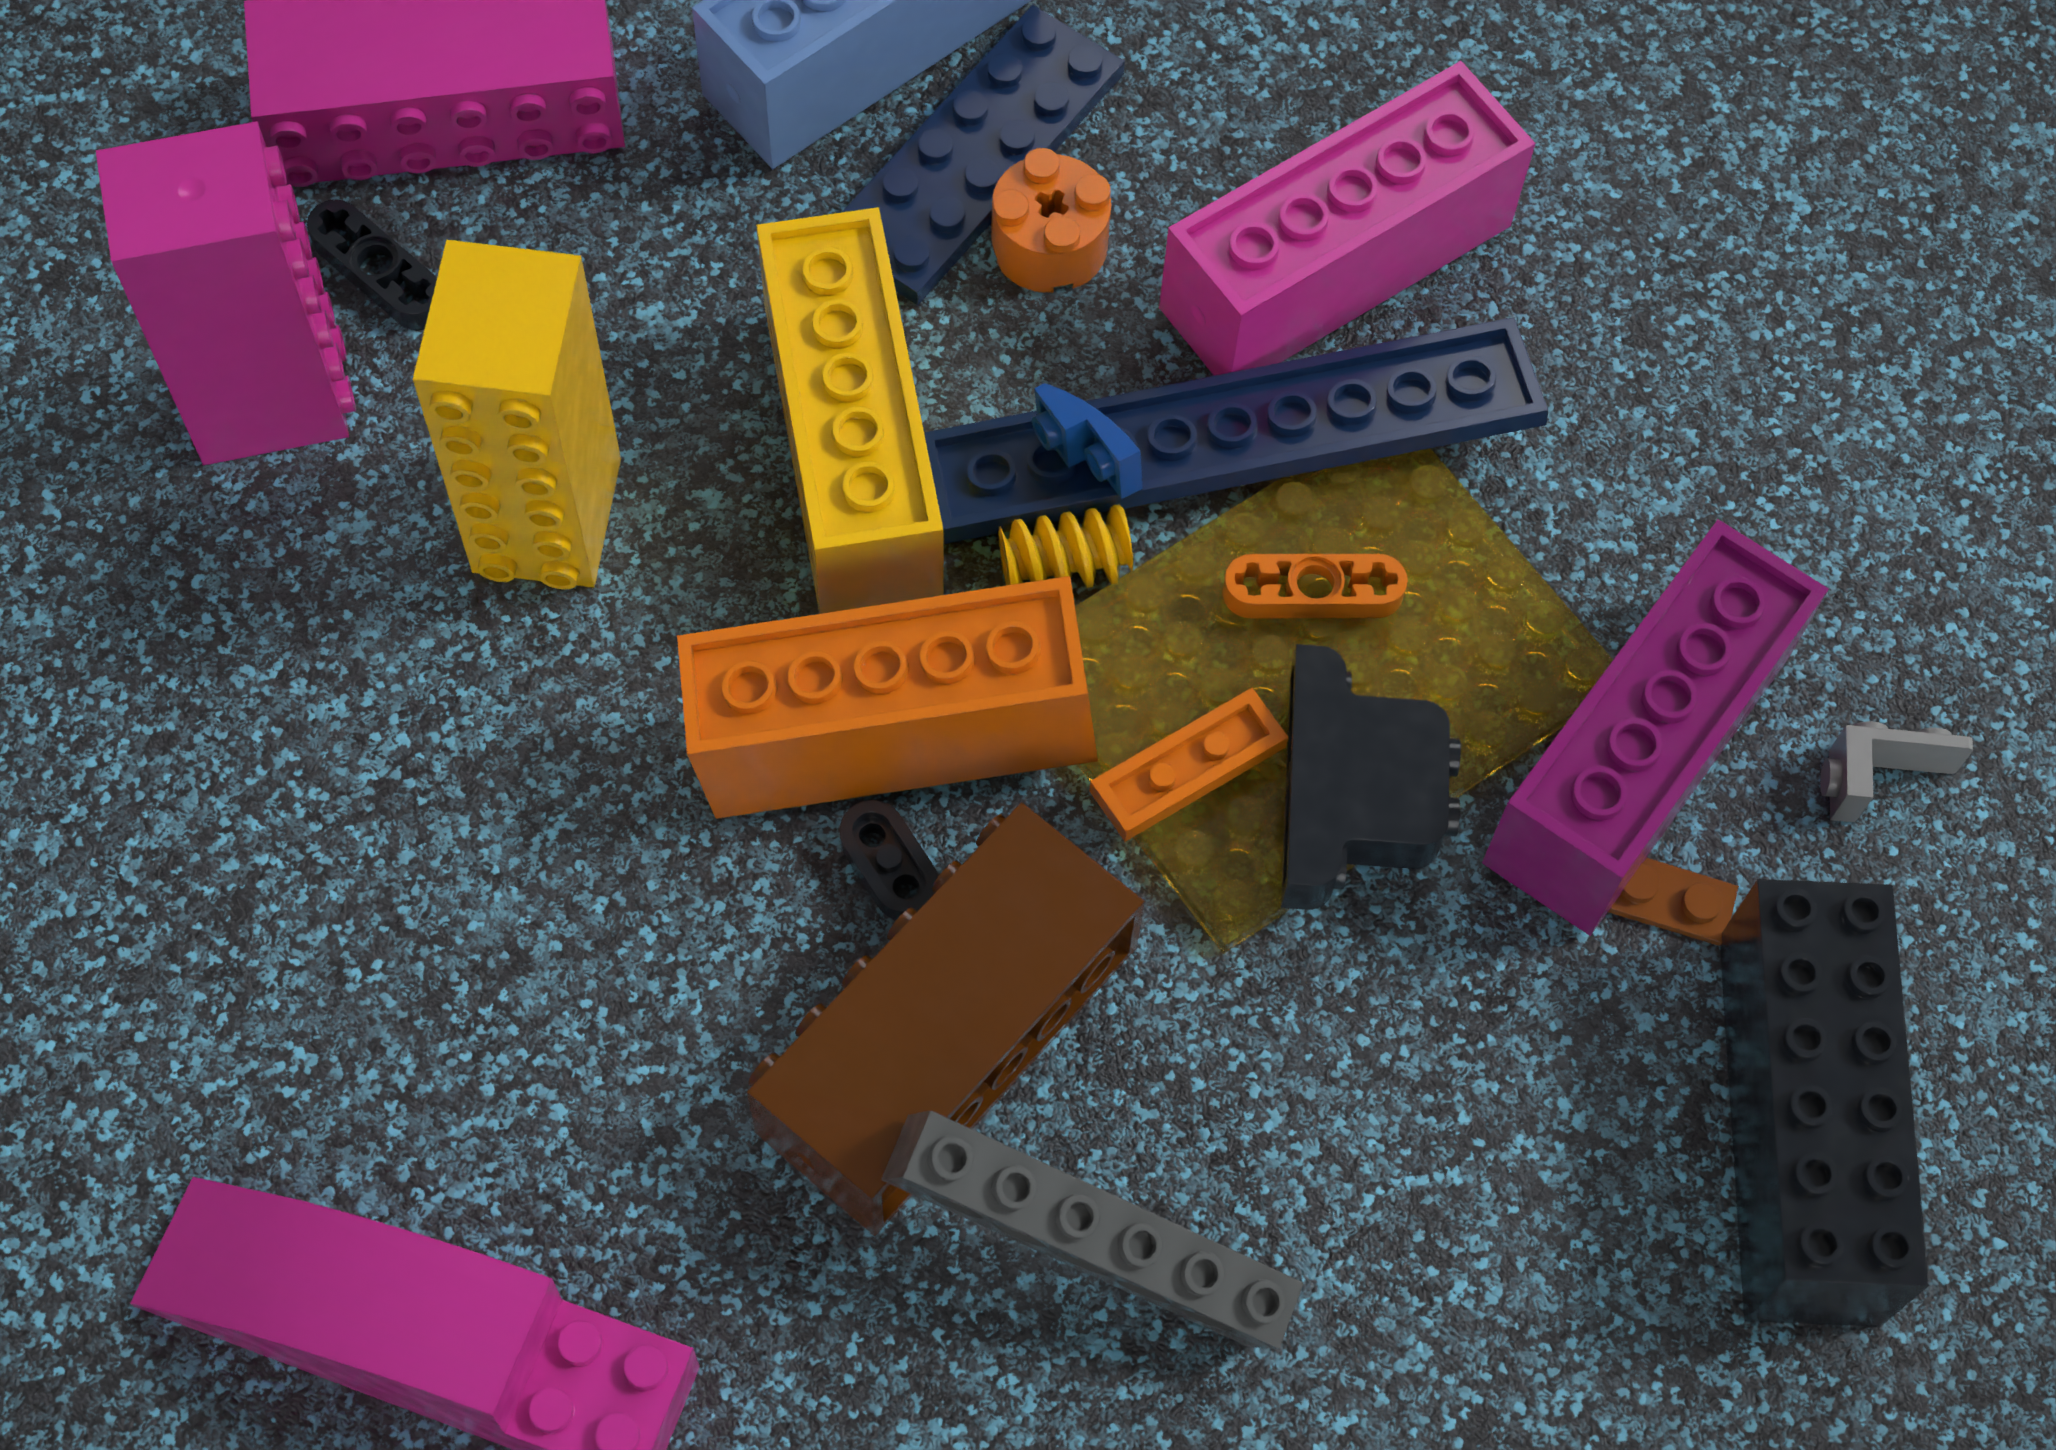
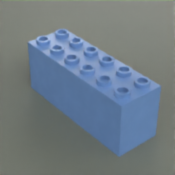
M703 0L692 7L702 95L758 155L774 169L1032 0Z

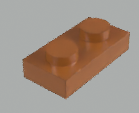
M1646 858L1608 912L1720 946L1722 944V932L1732 917L1739 886Z

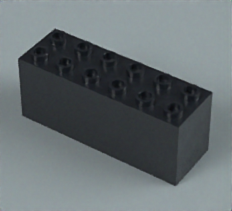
M1757 879L1723 930L1722 944L1720 945L1744 1321L1881 1327L1929 1287L1893 885Z

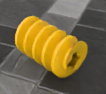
M1119 504L1109 508L1106 524L1100 513L1095 508H1091L1085 511L1082 528L1071 512H1064L1061 514L1057 532L1046 515L1037 517L1033 535H1031L1022 519L1012 521L1008 539L1001 527L998 530L1001 562L1006 585L1023 583V580H1030V582L1046 580L1049 576H1054V578L1070 576L1071 578L1072 573L1078 572L1088 589L1093 588L1097 569L1104 570L1111 585L1118 583L1121 566L1127 565L1130 571H1133L1130 531L1124 508Z

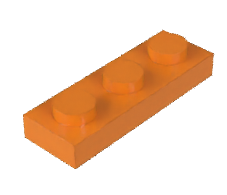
M1250 688L1090 781L1089 792L1124 842L1283 750L1287 746L1289 737L1255 690Z

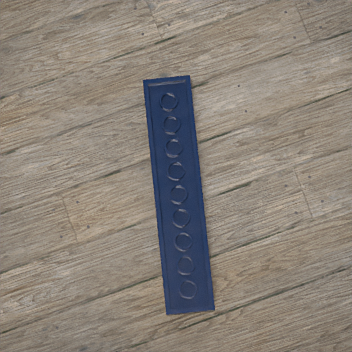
M1515 317L1087 400L1085 402L1112 420L1141 451L1143 489L1123 499L1119 497L1107 479L1102 482L1096 479L1086 460L1069 468L1055 448L1046 450L1042 446L1032 425V417L1037 415V410L924 432L944 530V544L998 534L999 527H1001L1003 533L1009 532L1012 521L1022 519L1027 528L1035 526L1037 517L1044 515L1050 519L1051 523L1059 522L1061 514L1064 512H1071L1075 518L1084 517L1085 511L1091 508H1095L1099 513L1109 512L1111 506L1118 504L1125 509L1547 425L1548 407Z

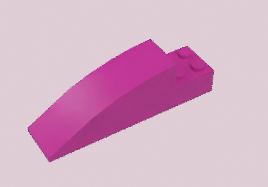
M192 1177L131 1301L134 1307L512 1450H666L700 1368L694 1348L562 1300L553 1279L425 1235L303 1200Z

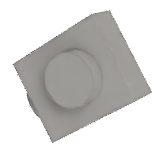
M1873 721L1845 725L1830 748L1829 758L1825 759L1821 770L1820 789L1822 796L1830 797V820L1856 822L1873 799V767L1954 774L1973 752L1972 738L1952 735L1950 731L1942 728H1924L1918 731L1888 729L1883 723Z

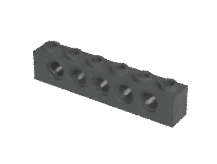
M931 1110L907 1116L881 1179L1247 1347L1280 1349L1304 1282Z

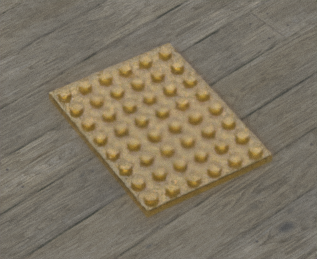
M1431 448L1278 479L1140 565L1132 572L1118 579L1117 584L1108 585L1075 606L1098 756L1097 762L1077 764V766L1087 779L1091 781L1250 688L1255 690L1287 734L1289 674L1296 644L1329 647L1340 654L1346 664L1347 672L1352 673L1353 694L1427 700L1438 704L1445 710L1450 721V738H1460L1461 742L1458 776H1449V797H1459L1565 726L1613 659ZM1246 554H1385L1395 558L1402 564L1408 578L1400 607L1396 612L1384 618H1244L1236 615L1226 606L1222 594L1228 566L1233 560ZM1307 574L1297 581L1299 590L1310 598H1323L1332 592L1330 582L1318 574ZM1279 576L1278 584H1281L1280 597H1285L1288 576ZM1344 576L1345 583L1342 596L1349 597L1352 589L1348 588L1350 576ZM1369 577L1368 585L1373 587L1374 594L1385 595L1387 587L1382 586L1380 578ZM1244 578L1243 585L1247 587L1248 595H1259L1261 587H1258L1256 578ZM1287 746L1133 837L1223 954L1290 910V908H1281ZM1347 864L1346 872L1356 865Z

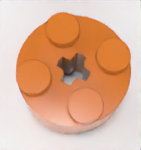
M1048 148L1031 150L1025 156V159L1017 162L1005 171L993 192L991 224L992 247L1002 273L1017 285L1040 293L1054 292V287L1072 283L1073 288H1076L1090 281L1104 264L1108 250L1111 191L1107 179L1099 175L1086 163L1076 158L1056 154Z

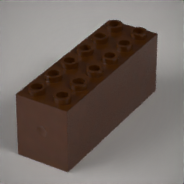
M1022 802L1007 818L999 814L985 826L977 838L976 845L978 848L963 864L958 860L949 864L933 884L932 892L934 895L919 911L911 907L901 914L887 934L889 942L873 959L869 955L860 958L845 975L841 984L844 990L828 1007L820 1003L811 1009L798 1025L795 1032L798 1038L781 1056L776 1052L768 1055L749 1078L748 1084L751 1088L747 1091L755 1133L873 1236H876L913 1195L881 1180L907 1116L931 1110L973 1129L1137 949L1145 901Z

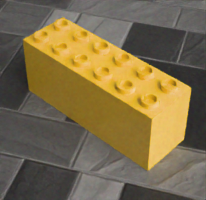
M879 207L756 225L764 306L819 614L944 595V530Z
M446 240L416 362L413 382L471 571L497 582H509L514 578L541 581L545 585L556 589L566 590L576 586L595 588L621 456L581 255Z

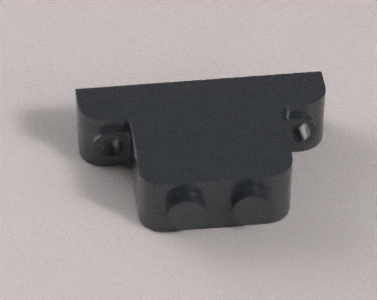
M1296 644L1289 674L1287 728L1289 738L1286 755L1281 908L1313 910L1323 906L1330 899L1333 889H1344L1347 864L1420 869L1428 866L1435 860L1444 836H1457L1460 821V799L1449 797V776H1458L1461 742L1460 738H1450L1449 717L1438 704L1427 700L1353 694L1352 673L1347 672L1346 664L1338 652L1326 646Z

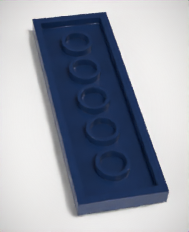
M1034 5L1024 13L842 211L849 212L879 207L897 293L916 305L921 303L992 223L993 192L1005 171L1017 162L1025 159V156L1031 150L1048 148L1055 152L1124 75L1125 60Z

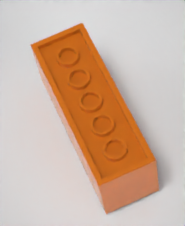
M1070 576L677 635L687 755L716 819L1098 761Z

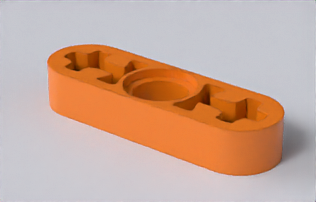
M1246 554L1236 558L1228 566L1222 594L1226 606L1233 613L1244 618H1384L1396 612L1400 607L1408 578L1402 564L1395 558L1385 554ZM1307 574H1318L1330 582L1332 592L1323 598H1310L1299 590L1297 581ZM1279 576H1288L1285 597L1279 596L1281 584H1278ZM1344 576H1350L1348 588L1352 589L1349 597L1342 596L1345 583ZM1369 577L1380 578L1382 586L1387 587L1385 595L1374 594L1373 587L1368 585ZM1244 578H1256L1258 587H1261L1259 595H1248L1247 587L1243 585Z

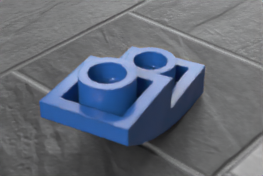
M1046 383L1034 388L1037 415L1032 417V425L1037 438L1046 450L1055 448L1069 468L1086 460L1096 479L1100 482L1107 479L1121 499L1143 489L1141 451L1125 432L1098 409L1062 389Z

